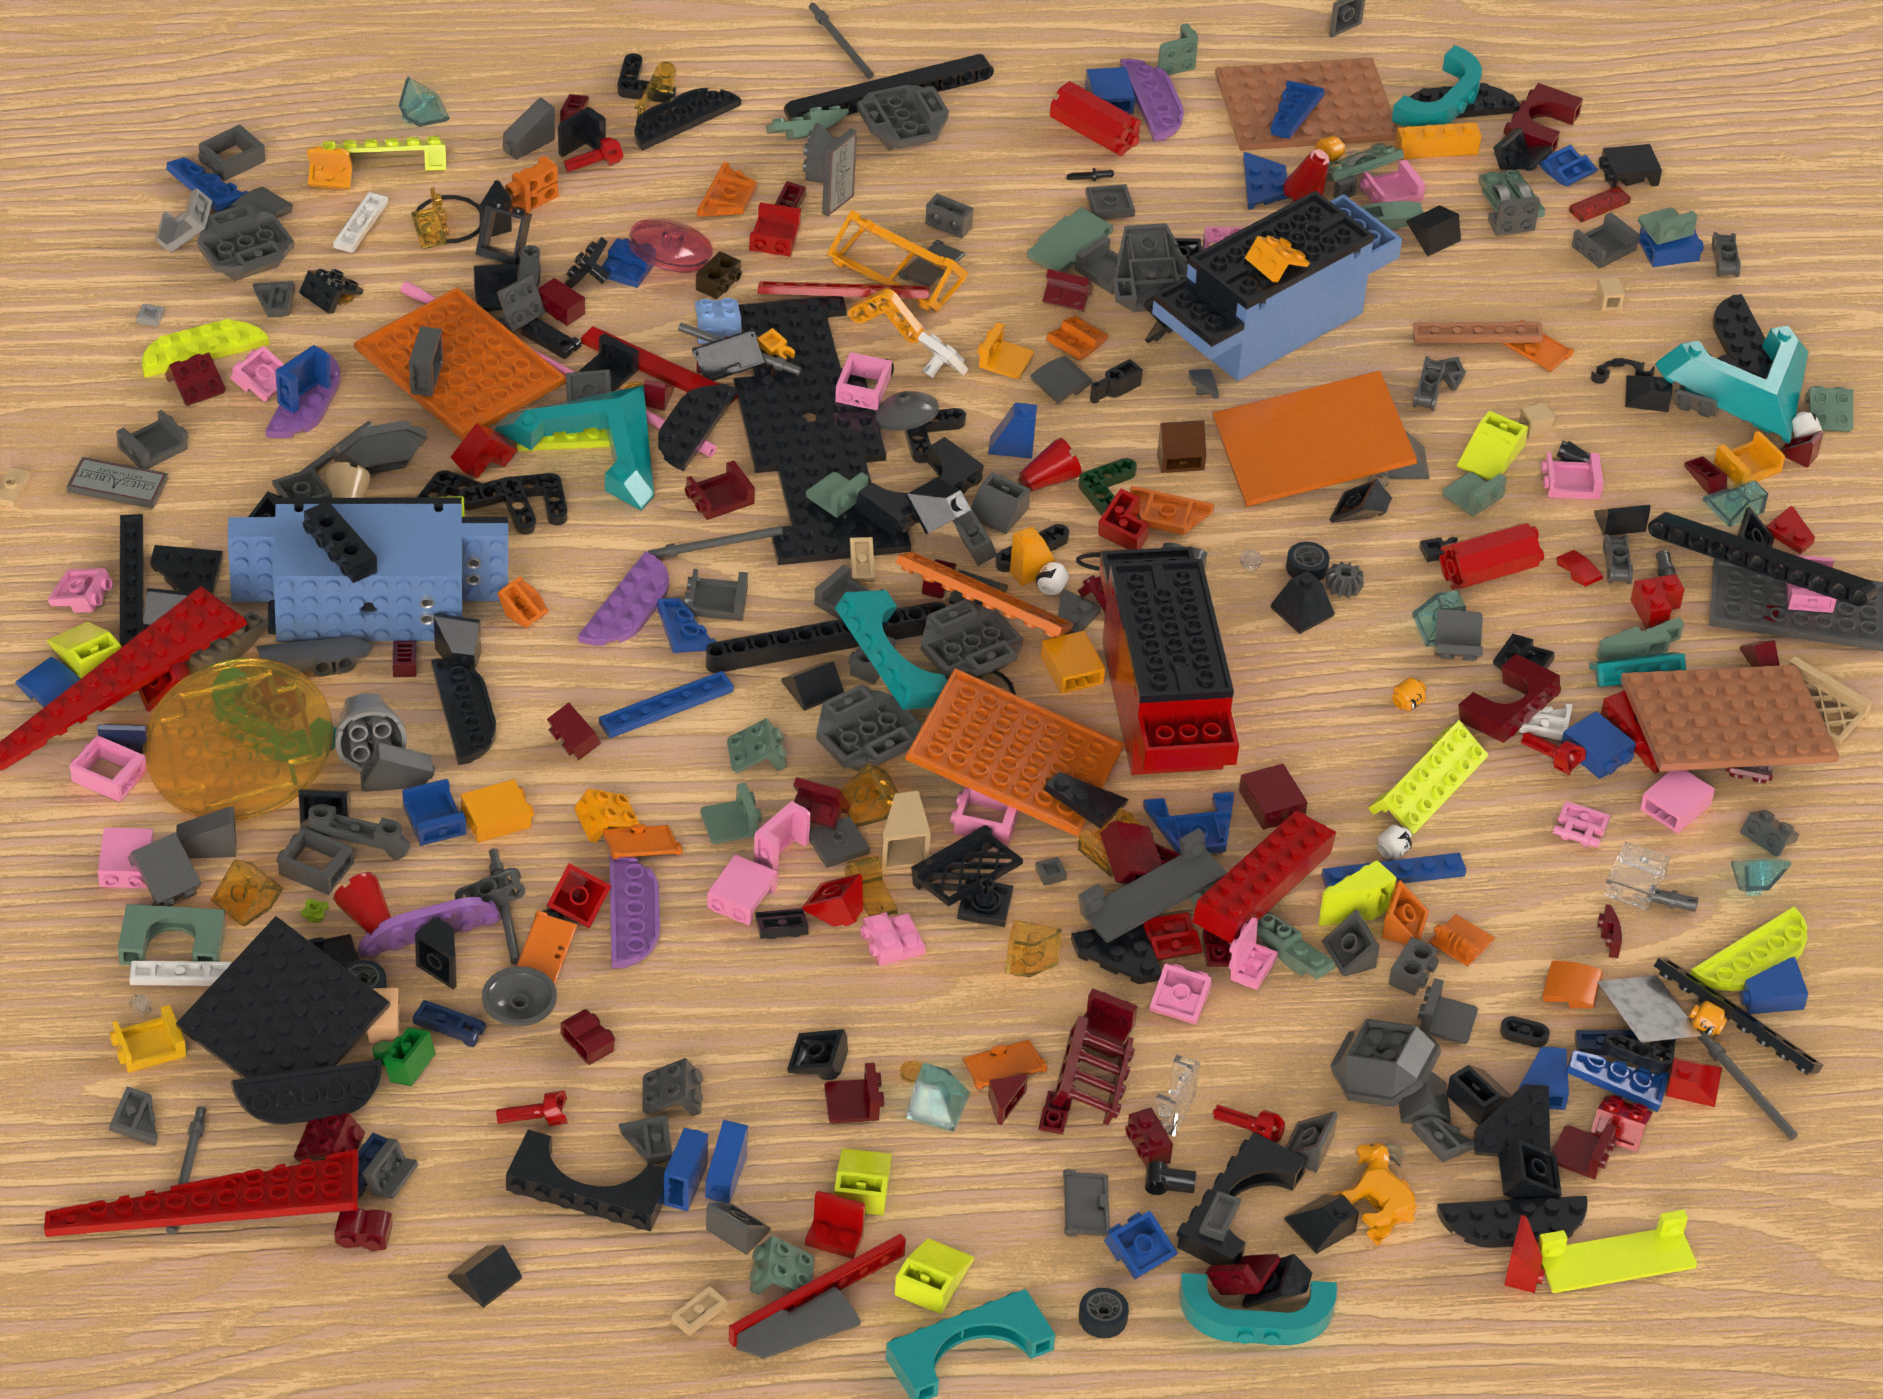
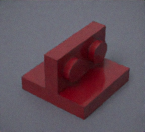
M1048 269L1046 274L1048 282L1042 300L1043 303L1084 312L1088 296L1092 295L1094 288L1090 279Z
M796 777L793 784L797 791L794 802L805 807L810 812L811 823L835 829L841 812L848 814L851 807L840 789Z

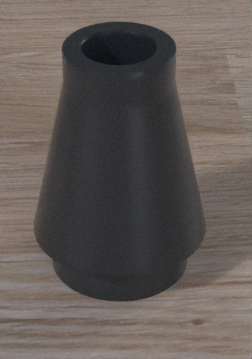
M1562 441L1556 457L1561 458L1560 461L1588 462L1590 453H1587L1571 441Z

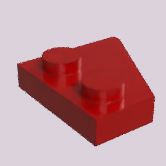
M1793 506L1787 508L1766 526L1776 540L1799 554H1802L1814 544L1815 536Z

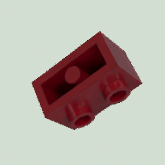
M556 278L538 288L545 312L566 326L585 314V297Z
M567 703L547 718L551 726L548 731L556 741L559 738L562 740L563 744L561 746L569 756L574 754L580 760L601 744L594 730L570 703Z
M1152 1107L1129 1114L1128 1125L1125 1127L1126 1134L1144 1165L1147 1167L1153 1161H1161L1166 1164L1171 1163L1173 1143Z

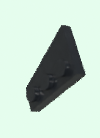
M1058 772L1050 779L1044 788V791L1100 829L1127 805L1129 800L1061 772Z

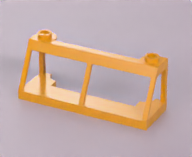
M853 210L849 212L827 252V255L832 258L831 262L836 266L843 268L845 265L882 285H901L893 281V279L913 256L944 270L945 273L930 299L910 298L918 302V306L928 312L930 309L938 312L969 274L955 261L947 257H940L876 225L871 220L862 218L861 214ZM852 221L860 229L838 252L836 248ZM864 231L909 253L889 277H885L843 256ZM950 274L958 277L959 280L940 302L936 301Z

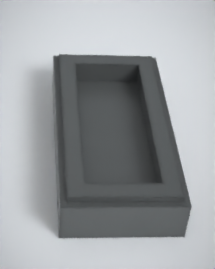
M1217 1191L1200 1226L1199 1233L1223 1242L1241 1205V1199Z

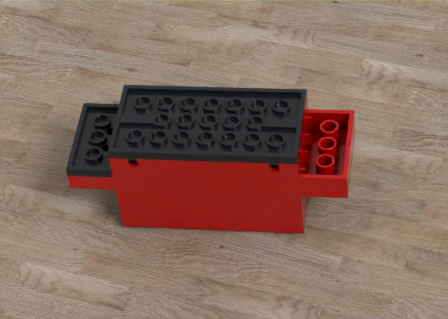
M1192 546L1101 551L1099 573L1106 600L1102 644L1131 775L1222 770L1225 765H1237L1239 741L1231 712L1234 689L1202 558H1194Z

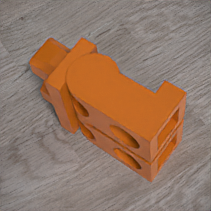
M544 155L538 158V164L525 168L520 173H513L512 182L505 185L506 192L510 197H513L511 198V208L521 207L526 209V213H529L531 209L559 197L557 165Z

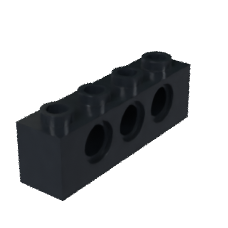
M329 501L304 511L303 528L305 532L311 534L317 546L325 550L330 561L335 562L339 566L344 576H347L355 583L377 573L376 554Z

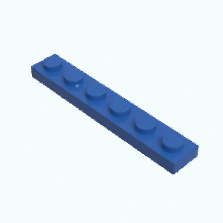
M720 671L600 716L599 725L609 738H613L732 693L734 685L725 673Z
M1460 853L1380 862L1396 877V883L1400 880L1403 883L1463 877L1466 874V868ZM1371 863L1323 868L1321 876L1325 887L1328 888L1329 886L1336 885L1346 876L1353 875L1363 866Z

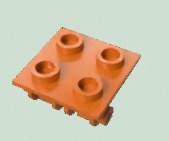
M1455 914L1446 924H1437L1435 926L1434 932L1436 934L1428 943L1468 967L1495 940V937Z

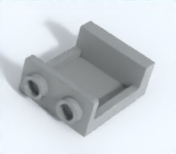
M199 189L193 190L190 194L186 211L176 218L167 211L162 214L155 240L172 253L205 229L212 200Z

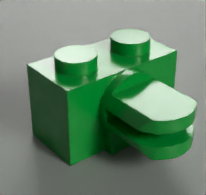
M410 1027L405 1030L401 1037L397 1036L393 1043L380 1041L372 1048L374 1060L381 1059V1066L386 1067L390 1082L407 1086L414 1084L436 1055L430 1032Z

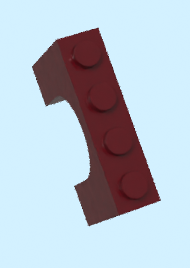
M1538 83L1534 89H1530L1526 101L1523 100L1521 102L1519 111L1514 112L1511 122L1506 123L1503 133L1507 136L1515 128H1522L1527 146H1552V153H1554L1558 146L1560 131L1540 125L1532 119L1549 117L1573 125L1580 115L1583 98Z
M1517 654L1502 666L1503 684L1525 694L1522 699L1513 703L1502 704L1472 692L1459 704L1460 722L1502 743H1505L1510 737L1514 736L1523 724L1529 723L1532 717L1539 711H1542L1561 692L1559 674Z

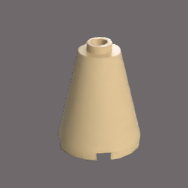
M348 462L330 465L325 473L327 488L332 493L331 498H363L370 483L369 472L360 465H357V468L351 467Z

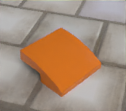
M1075 315L1063 320L1061 328L1048 333L1046 341L1076 359L1081 360L1099 348L1108 339V334Z
M1552 961L1542 995L1544 1002H1568L1570 1009L1594 1008L1600 987L1597 981L1602 979V970L1576 962Z

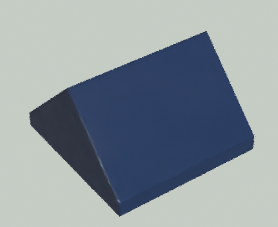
M98 724V736L140 754H148L151 725Z

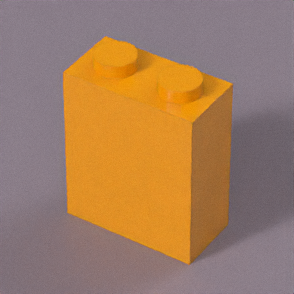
M1085 630L1042 640L1040 657L1061 694L1104 684L1105 666Z
M515 779L460 794L461 812L464 813L466 822L477 843L532 828L533 807L530 803L527 804L525 792L522 787H518Z

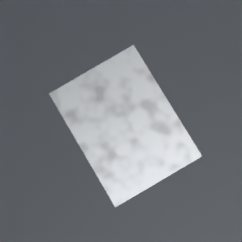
M1657 975L1597 981L1641 1043L1701 1036Z

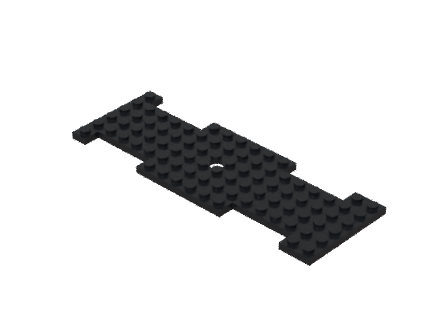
M843 296L738 305L742 332L754 327L758 338L773 328L787 340V346L795 351L793 359L785 355L787 357L786 362L802 367L798 376L785 370L781 372L773 369L772 365L763 364L751 368L752 377L734 378V387L737 388V401L755 473L777 471L791 525L782 527L783 535L771 537L777 564L786 565L850 558V538L873 537L874 556L911 552L908 532H902L898 536L893 537L856 510L855 505L836 518L806 497L808 489L833 472L839 473L849 481L862 472L868 476L869 486L872 482L866 463L886 461V452L881 433L874 419L875 411L835 402L836 385L843 368L840 367L828 317L846 316L847 309ZM850 375L846 383L868 388L866 378ZM811 413L817 417L815 421L807 422V419L801 416Z

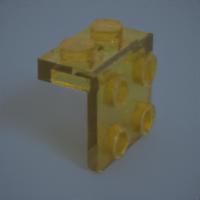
M435 187L430 188L432 208L412 212V219L422 249L447 244L446 235H449L446 210L442 209V197L440 193H436Z

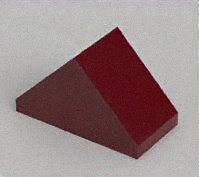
M645 379L644 395L646 407L665 411L674 387Z
M1820 430L1791 439L1790 443H1785L1780 451L1785 455V458L1808 468L1818 457L1823 432Z
M1775 640L1758 641L1740 646L1741 652L1751 667L1780 666Z
M1021 1074L989 1080L988 1097L997 1123L1002 1125L1027 1091V1075Z

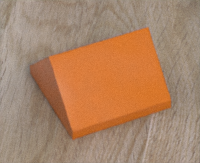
M1401 880L1396 883L1385 916L1382 938L1407 945L1411 937L1418 940L1421 939L1429 910Z

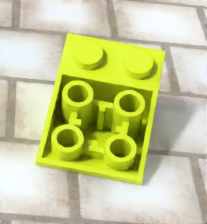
M1488 411L1478 424L1457 467L1473 472L1487 480H1491L1498 474L1503 475L1524 448L1528 427Z
M88 621L47 639V643L80 679L121 648L119 642L109 631Z
M1376 860L1369 865L1363 866L1353 875L1346 876L1336 885L1329 886L1322 894L1318 924L1320 926L1341 924L1355 910L1360 912L1365 921L1374 920L1386 913L1394 892L1396 877Z
M842 1148L834 1195L865 1204V1214L884 1216L892 1154Z
M927 1238L907 1257L896 1275L895 1296L942 1315L975 1257Z

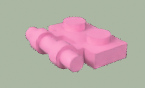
M1565 801L1557 822L1565 825V827L1555 825L1553 834L1561 836V839L1566 841L1571 839L1580 842L1585 847L1592 846L1598 848L1601 839L1595 838L1593 835L1603 837L1611 815ZM1575 828L1584 831L1585 834L1574 831L1572 829Z

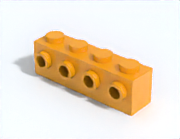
M1477 122L1397 128L1394 147L1403 150L1404 158L1399 160L1479 154L1482 135Z

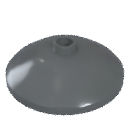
M903 391L883 400L878 411L875 410L874 419L878 426L883 429L893 431L909 430L931 421L938 414L939 405L938 401L927 393Z
M520 966L503 969L487 980L482 991V1003L486 1012L496 1021L510 1026H528L542 1021L553 1011L557 1001V991L553 981L543 972L530 967Z

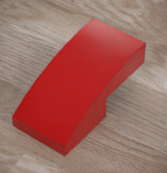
M1576 550L1556 557L1557 565L1571 572V580L1585 587L1603 579V575L1596 566Z

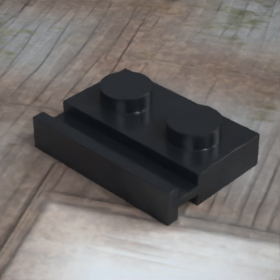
M803 908L755 912V921L757 922L760 939L809 935L808 923Z

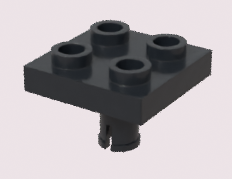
M603 237L596 242L592 241L586 247L585 253L580 252L574 259L576 264L572 265L566 273L568 276L564 283L566 286L572 289L587 273L601 284L608 279L610 273L596 263L608 241Z
M987 877L982 878L979 882V890L961 899L957 919L1005 927L1014 886L995 883L992 878H989V884H987ZM966 880L965 884H972L976 880Z

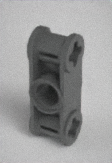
M1714 232L1712 236V251L1714 252L1716 275L1718 277H1721V275L1739 277L1741 263L1737 251L1736 234L1720 235Z
M533 245L523 247L518 265V280L528 274L533 275L537 289L540 284L541 271L539 263L540 249Z
M1428 356L1425 357L1413 407L1422 406L1435 411L1440 385L1446 371V360L1441 362L1431 360Z
M1609 534L1604 535L1603 553L1605 554L1608 583L1612 584L1613 581L1626 582L1627 584L1632 583L1633 566L1630 560L1628 535H1623V537L1609 536Z
M507 868L495 875L459 888L454 896L455 899L481 897L482 901L489 903L491 900L499 907L523 897L526 891L524 885L520 882V871L517 868Z

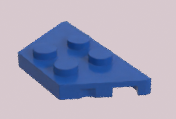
M1244 152L1243 166L1248 210L1254 209L1256 204L1262 202L1264 205H1268L1274 201L1288 199L1283 191V185L1287 179L1286 165Z

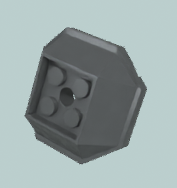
M903 85L869 92L862 100L857 102V110L871 134L878 137L888 151L937 141L949 118L947 107L936 89L932 86L924 88L917 85Z
M245 203L209 215L206 227L200 232L197 247L215 273L221 272L237 281L279 267L282 260L294 248V240L275 215L255 209L254 206Z
M406 420L363 427L354 433L355 436L345 439L336 447L333 453L334 461L348 462L351 467L357 468V465H360L369 474L406 468L418 447H422L427 440V432L422 427L411 426V423Z
M964 599L928 614L920 650L945 677H950L956 668L976 678H980L1016 661L1023 645L1022 636L997 610H991L982 605H976L974 601Z
M860 684L822 703L816 739L843 768L850 767L862 774L908 751L920 731V723L907 709L902 710L893 695L870 690V687Z
M1366 1019L1355 1031L1348 1032L1330 1066L1347 1100L1394 1107L1402 1101V1098L1413 1094L1424 1086L1441 1054V1048L1428 1032L1422 1031L1417 1026Z

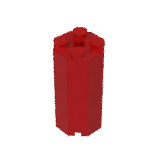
M1071 81L1059 88L1057 91L1058 99H1053L1051 102V118L1120 157L1131 147H1135L1140 139L1138 136L1141 126L1140 119L1135 118Z
M1522 523L1441 546V551L1444 550V554L1440 555L1439 562L1444 579L1446 581L1451 580L1453 585H1450L1452 590L1462 589L1538 567L1540 561L1544 560V552L1540 548L1538 541V529L1535 526L1531 527L1528 523Z

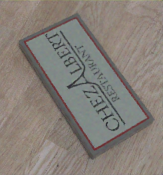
M852 128L825 148L822 214L826 216L831 215L854 197L857 131Z
M82 457L67 485V492L153 509L168 480V473Z

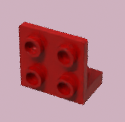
M1605 1096L1597 1108L1590 1133L1600 1137L1607 1123L1615 1125L1616 1131L1614 1136L1618 1137L1616 1145L1637 1152L1645 1127L1653 1112L1648 1110V1107L1645 1105L1626 1103L1619 1096Z
M817 1191L814 1201V1220L805 1238V1245L854 1259L864 1236L865 1204L859 1203L856 1200L838 1197L831 1193Z

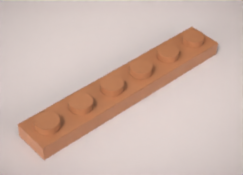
M1541 322L1413 323L1414 343L1543 342Z

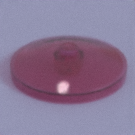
M648 218L640 220L632 226L628 238L631 249L638 257L655 267L672 272H697L711 260L713 254L711 243L702 233L689 225L670 219Z

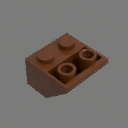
M1204 420L1160 423L1157 458L1161 473L1204 471L1207 455Z

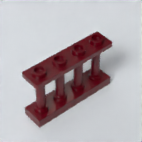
M1079 1016L1070 1030L1052 1104L1061 1108L1066 1099H1075L1104 1111L1103 1124L1108 1125L1112 1118L1116 1119L1121 1110V1104H1118V1102L1122 1099L1126 1089L1123 1082L1126 1081L1130 1072V1067L1127 1065L1132 1060L1135 1049L1132 1048L1134 1038L1128 1037L1125 1044L1120 1046L1090 1034L1089 1030L1086 1029L1088 1019ZM1086 1042L1118 1055L1117 1064L1084 1052L1085 1049L1081 1048L1082 1044ZM1083 1061L1115 1074L1113 1083L1081 1071L1080 1067H1077V1063ZM1079 1080L1109 1092L1108 1102L1075 1089V1086L1072 1085L1073 1081Z

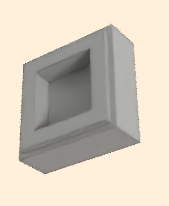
M143 304L136 317L137 323L158 327L164 315V307Z

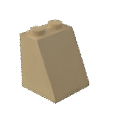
M919 791L896 793L894 795L882 837L881 871L912 867L929 857L931 831Z

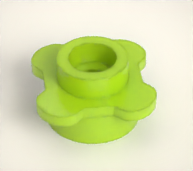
M308 899L305 902V909L301 911V916L312 923L320 922L324 919L325 910L329 909V905L327 902Z

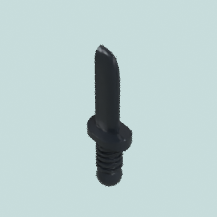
M1093 168L1092 172L1070 173L1067 175V179H1092L1096 181L1097 178L1101 177L1112 178L1115 173L1113 170L1096 171V168Z

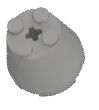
M362 693L348 697L345 700L335 733L336 751L341 761L356 768V771L361 772L378 742L406 749L407 735L404 724L379 694Z

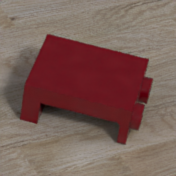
M734 460L726 463V473L697 483L692 476L687 477L685 494L688 499L694 502L697 511L702 513L706 520L755 504V487Z

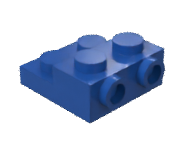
M617 238L609 248L608 258L601 267L610 273L608 279L638 288L656 263V250L647 244L643 246L634 244L628 238L623 240Z
M1151 1211L1143 1215L1140 1212L1134 1214L1127 1219L1128 1223L1124 1226H1121L1120 1223L1113 1226L1107 1231L1108 1236L1104 1239L1117 1262L1123 1261L1134 1280L1178 1254Z

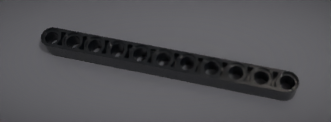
M976 54L792 100L784 106V113L789 121H792L791 118L803 117V114L810 112V108L822 107V110H828V107L841 106V109H848L849 113L847 115L858 113L857 102L862 100L869 92L903 85H917L924 88L932 86L937 92L985 81L992 77L994 68L983 54Z
M1668 512L1661 513L1648 524L1649 533L1657 539L1860 607L1865 605L1877 593L1876 585L1870 580Z
M931 602L898 608L887 623H882L886 636L896 640L921 636L926 626L928 614L947 606L941 602ZM838 619L710 643L706 647V668L713 673L726 672L859 647V644L844 621Z

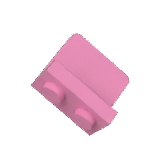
M1252 917L1248 924L1245 923L1243 925L1239 938L1234 939L1230 946L1232 958L1229 963V969L1231 970V981L1258 990L1277 961L1278 952L1256 944L1258 919Z

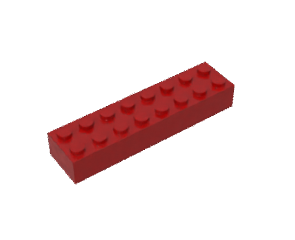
M1296 810L1197 900L1192 922L1232 944L1234 939L1239 938L1245 923L1248 924L1252 917L1259 921L1331 854L1336 831Z

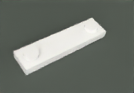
M368 192L334 240L333 247L354 253L388 204V197Z
M131 961L129 981L130 985L211 986L230 966L231 962Z

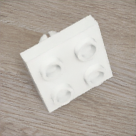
M924 332L920 334L918 339L934 355L922 369L925 374L933 379L934 375L945 363L963 376L968 371V368L963 363L965 359L957 354L955 349L948 344L944 345L934 334L930 336Z

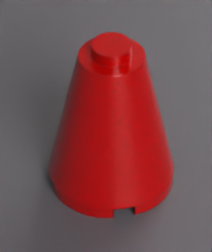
M1322 150L1311 151L1285 180L1283 185L1284 194L1287 197L1290 195L1294 199L1293 202L1314 191L1323 196L1330 161L1328 155Z
M1060 437L1055 439L1019 472L1020 478H1018V482L1020 485L1031 489V492L1076 479L1082 474L1079 460L1076 455L1072 457L1069 452L1072 448Z
M363 872L350 878V884L345 888L341 885L335 892L333 900L343 912L371 936L373 931L379 928L378 924L392 917L378 878L372 872Z

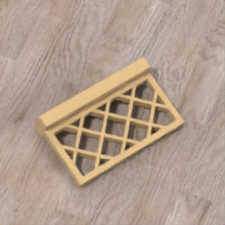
M1795 656L1790 661V665H1797L1808 690L1812 689L1818 693V696L1811 697L1814 702H1820L1821 709H1818L1820 715H1823L1824 724L1832 741L1840 745L1862 719L1865 721L1868 718L1872 701ZM1823 701H1832L1837 704V707L1825 708ZM1843 712H1851L1856 717L1844 720ZM1839 713L1840 720L1828 721L1826 714ZM1842 726L1843 732L1838 736L1830 731V727Z

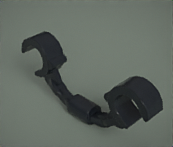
M1615 358L1605 362L1603 365L1597 366L1596 373L1592 372L1591 380L1597 384L1605 383L1610 375V370H1607V367L1610 366L1622 367L1626 364L1631 365L1636 369V376H1653L1655 367L1653 366L1650 371H1644L1645 362L1640 363L1634 360Z

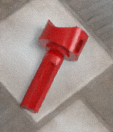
M606 137L600 139V149L581 154L563 162L568 173L603 159L607 162L608 166L619 163L624 155L619 141Z
M1529 732L1523 734L1521 744L1553 758L1554 768L1569 776L1573 769L1586 759L1585 748L1572 742L1565 741L1558 746Z
M562 1090L545 1093L543 1104L537 1103L497 1109V1123L545 1117L549 1127L569 1124L566 1116L562 1113L564 1104L567 1101L566 1092Z
M1219 1104L1213 1110L1214 1119L1253 1131V1133L1255 1132L1275 1143L1280 1141L1283 1136L1285 1121L1274 1112L1263 1110L1256 1117Z

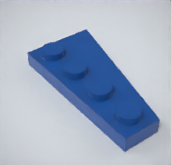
M1287 80L1286 89L1282 94V101L1278 105V112L1275 114L1271 125V135L1290 139L1323 98L1324 88Z
M185 157L167 162L166 170L191 191L197 188L212 200L211 208L216 212L230 208L231 204L238 198L248 193L246 190L244 192L237 190V186L231 182L226 184L220 181V176L206 173L205 168Z
M1573 1050L1566 1073L1630 1101L1645 1105L1656 1112L1661 1107L1669 1076L1668 1072L1657 1074L1641 1066L1638 1069L1628 1067L1626 1062L1618 1060L1613 1063L1607 1062L1602 1056Z

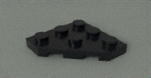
M154 545L150 560L151 568L155 572L159 571L164 576V580L174 590L192 593L202 586L214 595L223 560V551Z
M1142 924L1108 943L1103 940L1095 929L1071 933V942L1078 958L1085 961L1088 959L1100 964L1101 968L1116 975L1122 973L1131 977L1130 981L1137 984L1159 981L1162 970Z
M1524 1084L1474 1131V1155L1498 1157V1153L1516 1139L1550 1151L1549 1086Z

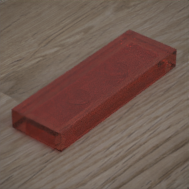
M1616 186L1570 205L1569 212L1582 223L1629 204L1631 197L1619 186Z

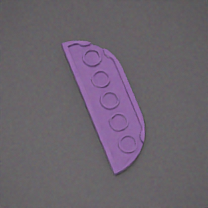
M1120 59V67L1127 68L1135 101L1153 141H1163L1175 134L1182 125L1184 110L1167 73L1158 66L1153 68L1145 64V61Z
M330 354L331 387L326 389L318 384L299 397V410L295 413H291L279 405L265 430L266 437L290 438L293 437L294 433H299L303 430L308 432L320 423L340 386V368L337 361Z
M644 552L579 633L578 642L606 646V642L617 640L620 643L624 642L641 630L656 611L657 599L666 598L669 589L667 569L655 555Z
M609 853L610 885H612L610 888L612 969L627 968L646 958L658 943L660 935L659 886L653 871L649 867L645 868L639 864L638 859L622 857L613 860Z
M466 897L406 912L378 924L379 928L375 929L371 936L367 933L362 938L358 946V952L361 958L366 956L373 957L384 951L399 950L404 946L414 944L415 933L434 916L443 922H447L453 928L454 933L459 931L467 932L474 927L482 925H493L501 920V916L493 901L490 900L489 903L481 900V897Z

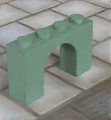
M126 904L118 945L119 965H131V961H145L150 941L156 935L171 930L183 931L194 938L193 961L220 962L226 929L225 909Z

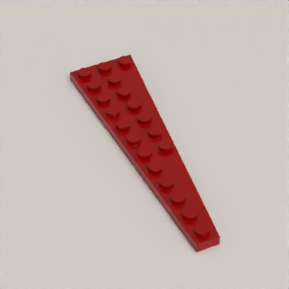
M200 586L1 740L0 770L3 771L30 755L33 751L45 746L48 739L53 736L65 734L68 732L67 728L73 724L85 722L88 720V715L97 710L102 712L152 682L155 678L170 671L171 666L177 662L184 663L189 660L190 655L201 649L204 651L209 648V643L219 637L224 639L246 626L245 618Z
M358 1149L326 1155V1159L311 1162L310 1158L301 1160V1164L286 1167L285 1163L279 1164L268 1171L254 1169L243 1173H234L170 1186L171 1190L155 1193V1189L145 1191L144 1196L130 1198L129 1195L119 1196L118 1200L109 1203L99 1200L88 1204L45 1211V1237L358 1210Z

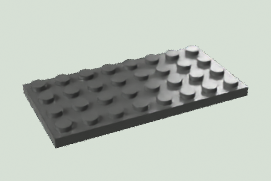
M1714 558L1709 626L1883 651V582L1870 580L1876 585V596L1860 607L1836 600L1833 613L1788 610L1786 582ZM1766 605H1774V606H1780V607H1774V608L1770 609V608H1767ZM1777 609L1779 610L1778 618L1773 616L1774 610ZM1769 616L1773 620H1776V623L1767 621L1766 619H1763V617Z

